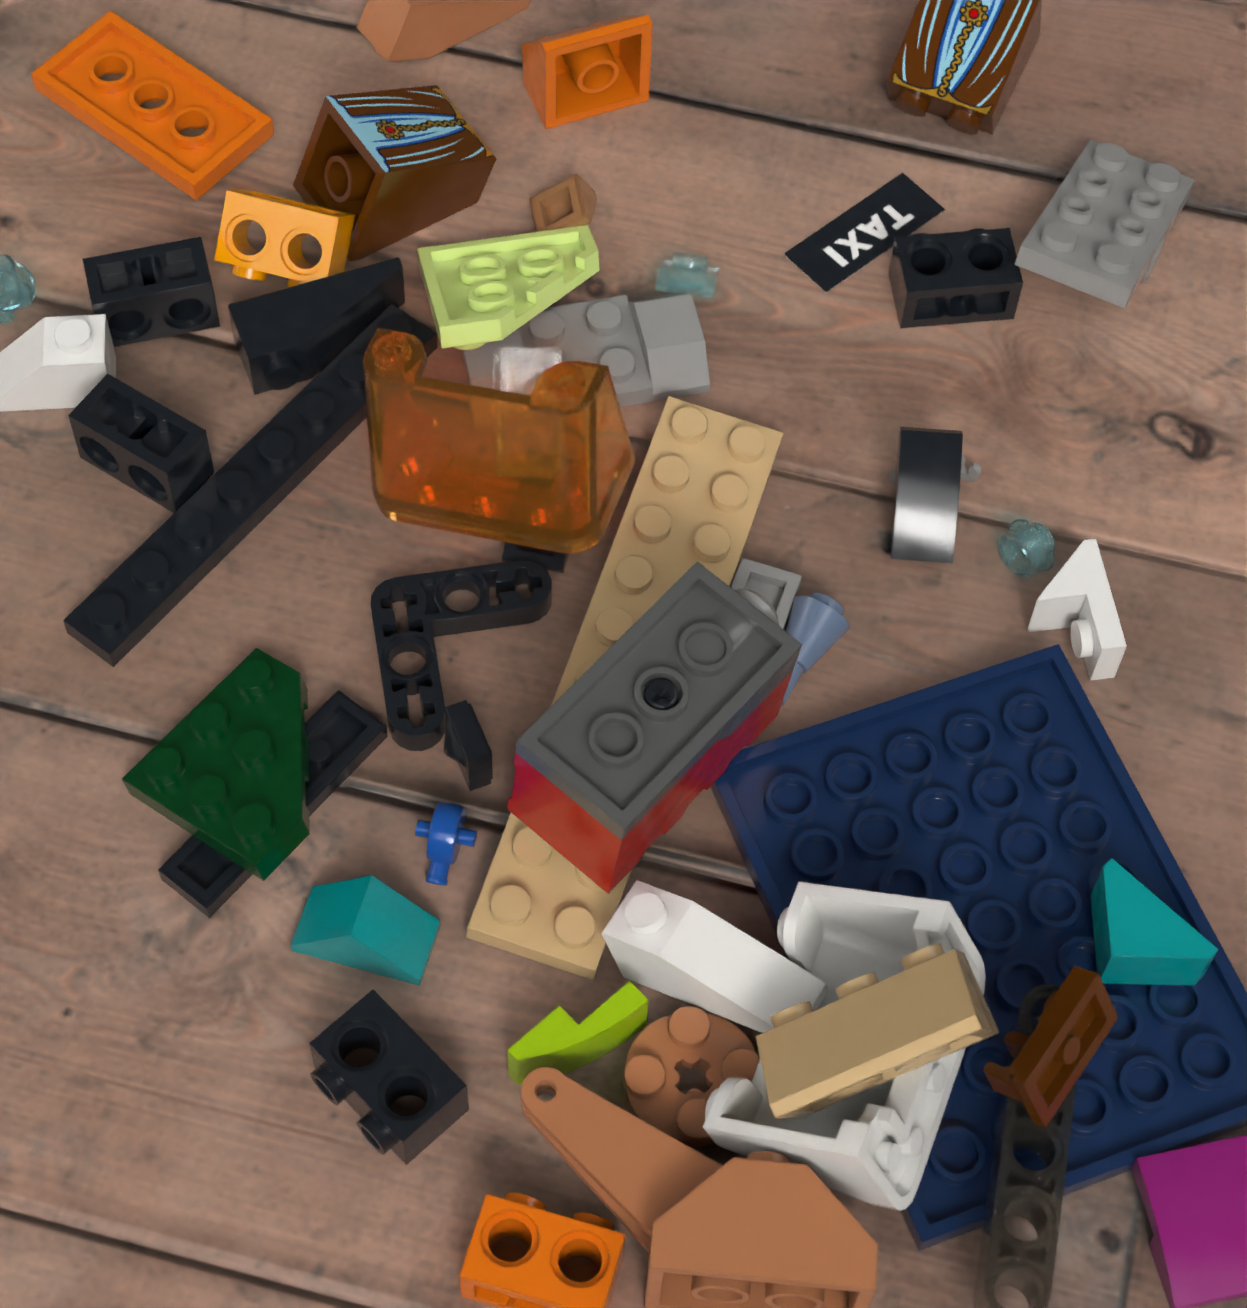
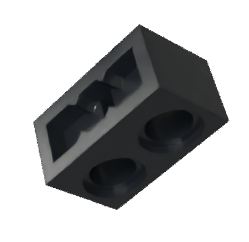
M976 228L962 232L917 233L911 236L895 237L888 274L900 328L1014 319L1023 286V279L1020 267L1015 265L1017 256L1010 228L987 230Z
M202 237L83 259L94 315L106 314L114 347L220 327Z
M107 374L68 415L80 458L173 513L190 499L214 473L206 430L110 374Z
M374 989L309 1043L315 1070L310 1075L316 1086L333 1104L339 1105L345 1100L361 1117L356 1122L359 1130L379 1153L384 1155L391 1149L406 1165L469 1110L467 1085ZM358 1048H370L379 1054L374 1062L364 1067H354L344 1062L346 1056ZM407 1095L419 1097L426 1103L421 1111L411 1116H400L390 1110L394 1101Z

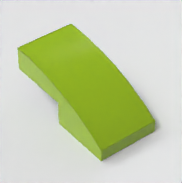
M629 981L579 1025L559 1005L507 1050L508 1075L518 1085L522 1084L525 1077L531 1071L541 1067H551L565 1074L601 1058L627 1042L646 1027L649 1000Z

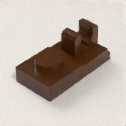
M1074 966L1060 988L1048 997L1043 1012L1037 1020L1039 1024L1031 1036L1011 1031L1003 1039L1011 1056L1015 1058L1011 1066L1002 1067L996 1063L988 1062L984 1067V1073L993 1090L1021 1101L1033 1123L1041 1127H1047L1119 1018L1099 974Z

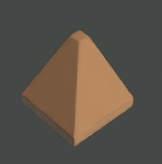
M575 174L530 198L529 201L536 232L583 226L590 223L597 202L595 191L578 174Z

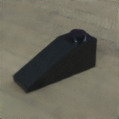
M399 257L229 304L228 309L234 342L254 395L270 390L287 389L298 382L312 379L329 365L391 304L397 308L405 303L403 266Z

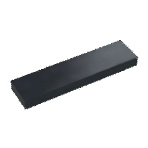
M339 690L305 723L309 751V781H305V793L309 817L388 737L386 725ZM193 835L158 869L163 882L208 918L253 875Z

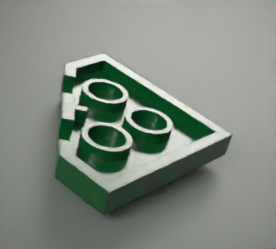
M255 648L122 778L130 795L263 881L310 834L309 810L306 806L305 781H309L308 737L305 733L304 710L308 709V689L301 673L260 649Z

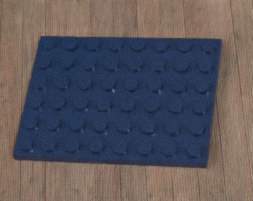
M1059 644L742 749L731 760L725 772L711 786L776 934L781 913L785 908L789 907L798 882L949 901L982 957L985 966V990L983 996L999 1033L966 1047L918 1190L911 1204L906 1209L901 1210L918 1251L1130 1171L1136 1158L1196 1146L1247 1126V992ZM1113 858L1219 950L1204 976L1195 985L1104 984L1119 1018L1047 1127L1044 1128L1033 1123L1021 1101L993 1090L984 1073V1067L988 1062L996 1063L1002 1067L1011 1066L1015 1058L1011 1056L1003 1039L1011 1031L1031 1036L1039 1024L1037 1020L1043 1012L1048 997L1060 988L1074 966L1097 973L1090 895L1103 866Z

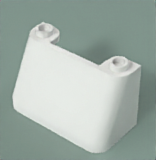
M798 882L789 907L785 908L780 915L777 937L779 944L784 948L788 960L827 983L829 991L819 1008L839 1000L835 991L838 986L872 972H875L879 982L905 971L901 963L902 958L937 943H941L945 953L957 949L965 954L980 990L984 994V962L949 901ZM966 1048L804 1118L774 1117L769 1105L760 1060L752 1082L746 1078L729 1077L718 1089L711 1093L706 1105L703 1129L718 1146L745 1157L750 1153L761 1151L786 1155L790 1158V1163L808 1165L829 1189L874 1206L901 1211L911 1204L918 1190Z

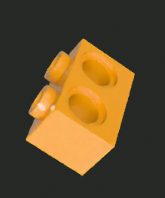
M247 188L227 190L214 260L232 264V274L247 279L265 281L267 273L288 278V288L343 273L355 215ZM252 221L259 223L266 234L265 246L260 252L253 249L247 239V229ZM308 234L314 236L322 248V256L316 266L310 264L302 254V242Z

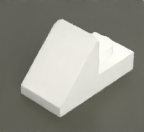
M1096 539L1084 540L1044 589L1035 603L1028 625L1029 632L1071 627V643L1074 654L1077 658L1084 657L1090 681L1115 678L1127 647Z

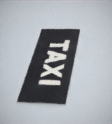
M902 173L783 255L827 293L892 248L895 237L909 236L946 209Z

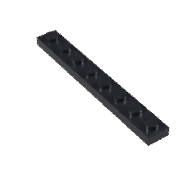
M391 304L63 620L67 633L114 667L438 348L437 333Z

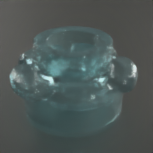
M1016 519L1009 525L1010 531L1003 535L998 542L999 554L1006 567L1021 578H1029L1035 573L1040 574L1042 571L1048 572L1051 570L1055 563V541L1049 530L1042 524H1030L1025 519Z

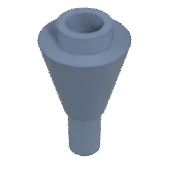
M813 592L809 597L803 595L794 597L786 632L798 640L802 646L781 706L785 705L802 673H806L849 630V623L842 616L844 613L843 607L827 595Z

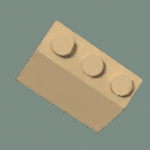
M937 943L902 958L901 963L905 971L879 982L875 972H872L838 986L835 991L839 1000L813 1010L810 1001H806L771 1016L770 1019L774 1029L756 1036L769 1105L774 1117H807L998 1034L999 1030L965 954L957 949L945 953L941 943Z

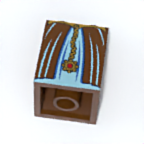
M919 0L887 79L889 100L895 101L894 104L898 109L913 116L923 117L927 112L947 119V124L957 131L975 135L980 130L993 135L1040 36L1042 0Z
M437 85L325 96L293 187L305 203L355 215L347 258L349 261H356L478 203L497 158Z

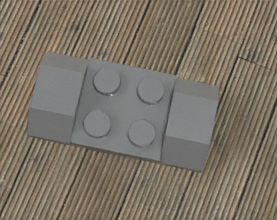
M682 292L628 301L627 295L549 307L503 340L486 342L477 349L461 350L470 384L477 432L668 399V396L677 398L710 392L706 343L691 293Z

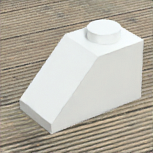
M106 314L44 317L0 352V412L76 408L107 374L116 378V354Z

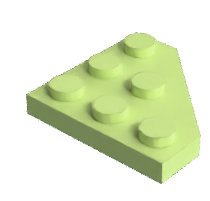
M588 225L417 248L419 269L442 349L454 347L460 350H472L483 346L486 342L503 340L600 271L598 248Z

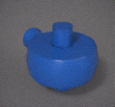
M440 802L435 808L431 822L418 820L415 836L428 838L427 859L431 860L428 875L425 879L428 883L446 886L450 864L456 862L460 846H475L477 831L464 828L466 809L463 806L453 802Z

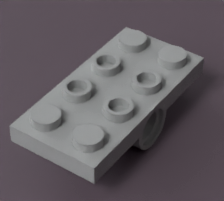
M1090 139L1021 244L1015 265L1125 308L1139 283L1145 284L1150 276L1165 238L1190 196L1195 179L1180 174L1176 168L1163 163L1153 164L1130 155L1118 145L1099 143Z

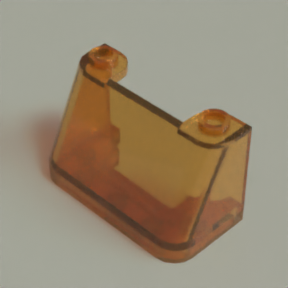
M377 328L365 351L363 369L371 486L377 505L387 518L397 522L564 554H577L587 551L600 541L636 462L611 373L607 365L582 361H564L555 364L544 371L538 379L532 394L527 395L421 377L427 363V356L422 342L416 336L405 332Z

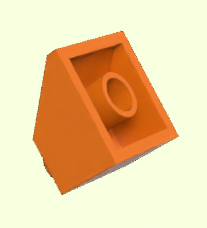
M649 14L626 15L560 34L545 36L522 44L523 84L545 129L649 101L653 27Z

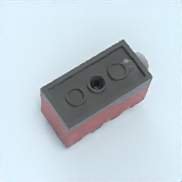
M697 561L517 739L514 757L516 770L513 791L508 799L507 810L609 894L640 861L646 849L660 834L665 835L683 816L689 804L703 789L708 790L725 772L731 760L744 746H750L778 716L802 644L779 626L775 609L763 596L747 589H737L734 591Z

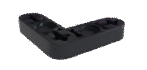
M517 560L400 576L385 580L375 588L371 595V612L387 721L391 737L400 747L410 751H423L439 743L446 732L445 703L434 637L524 625L539 621L548 613L552 601V579L548 571L541 564L530 560ZM527 584L529 591L532 593V598L520 600L516 586ZM491 587H496L498 605L490 606ZM457 590H469L479 597L478 604L473 609L465 612L450 609L444 601L449 594ZM400 601L405 602V607L407 608L409 631L397 633L392 603ZM403 652L418 653L426 660L424 667L419 672L411 675L400 674L390 666L393 658ZM420 694L425 726L412 727L409 719L407 695Z

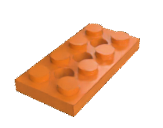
M111 10L31 73L34 88L194 200H198L274 135L272 118ZM106 73L110 75L125 74L122 78L115 81L100 79ZM145 101H165L162 106L154 109L140 107ZM186 128L207 129L203 134L195 137H187L180 134Z

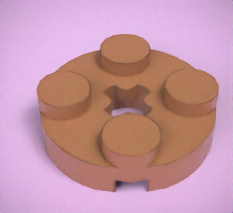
M685 1006L678 1008L672 1015L661 1017L648 1025L636 1037L628 1051L623 1086L629 1113L687 1146L699 1148L710 1145L709 1149L720 1147L703 1129L707 1101L711 1093L718 1089L729 1077L746 1078L752 1082L760 1057L756 1054L749 1038L730 1021L714 1014H707L698 1007ZM684 1067L689 1069L699 1067L706 1072L705 1082L710 1086L709 1090L703 1093L699 1089L693 1088L687 1094L682 1093L677 1088L681 1079L677 1071Z

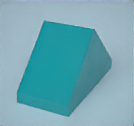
M1113 858L1103 866L1090 895L1097 973L1103 984L1195 985L1204 976L1219 949Z
M373 875L312 886L290 946L293 952L420 986L440 929V920Z

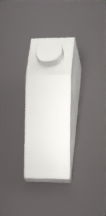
M638 880L635 881L601 933L623 978L761 1033L774 1029L770 1019L771 1016L791 1006L810 1001L813 1010H817L829 991L826 982L696 902Z

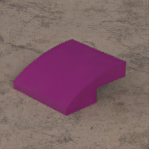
M1247 1135L1136 1158L1131 1169L1154 1233L1149 1247L1170 1308H1196L1246 1297Z

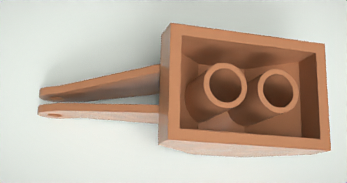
M541 1067L531 1071L523 1080L521 1085V1108L526 1119L649 1253L644 1308H869L876 1291L878 1244L808 1165L790 1163V1158L780 1153L761 1151L750 1153L747 1155V1159L733 1157L722 1166L588 1090L557 1069ZM543 1093H549L554 1098L549 1101H542L538 1096Z

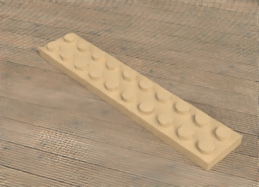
M668 396L552 705L697 561L731 587L781 444L782 432ZM510 813L469 921L466 938L594 980L606 947V942L601 933L621 904L632 870L607 894L527 825Z

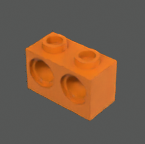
M509 1192L505 1194L504 1199L486 1194L459 1275L461 1297L497 1308H609L624 1257L626 1234L614 1231L615 1226L613 1223L594 1214L578 1212L573 1215V1218L545 1211L546 1206L541 1201L525 1194ZM515 1236L523 1239L529 1245L530 1250L523 1258L507 1262L495 1257L491 1252V1248L501 1238ZM576 1256H583L593 1260L600 1271L589 1281L574 1282L566 1278L560 1268L566 1260Z

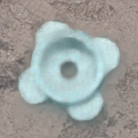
M0 254V324H7L14 320V312L16 310L31 305L35 297V282L25 266L14 262L7 254Z

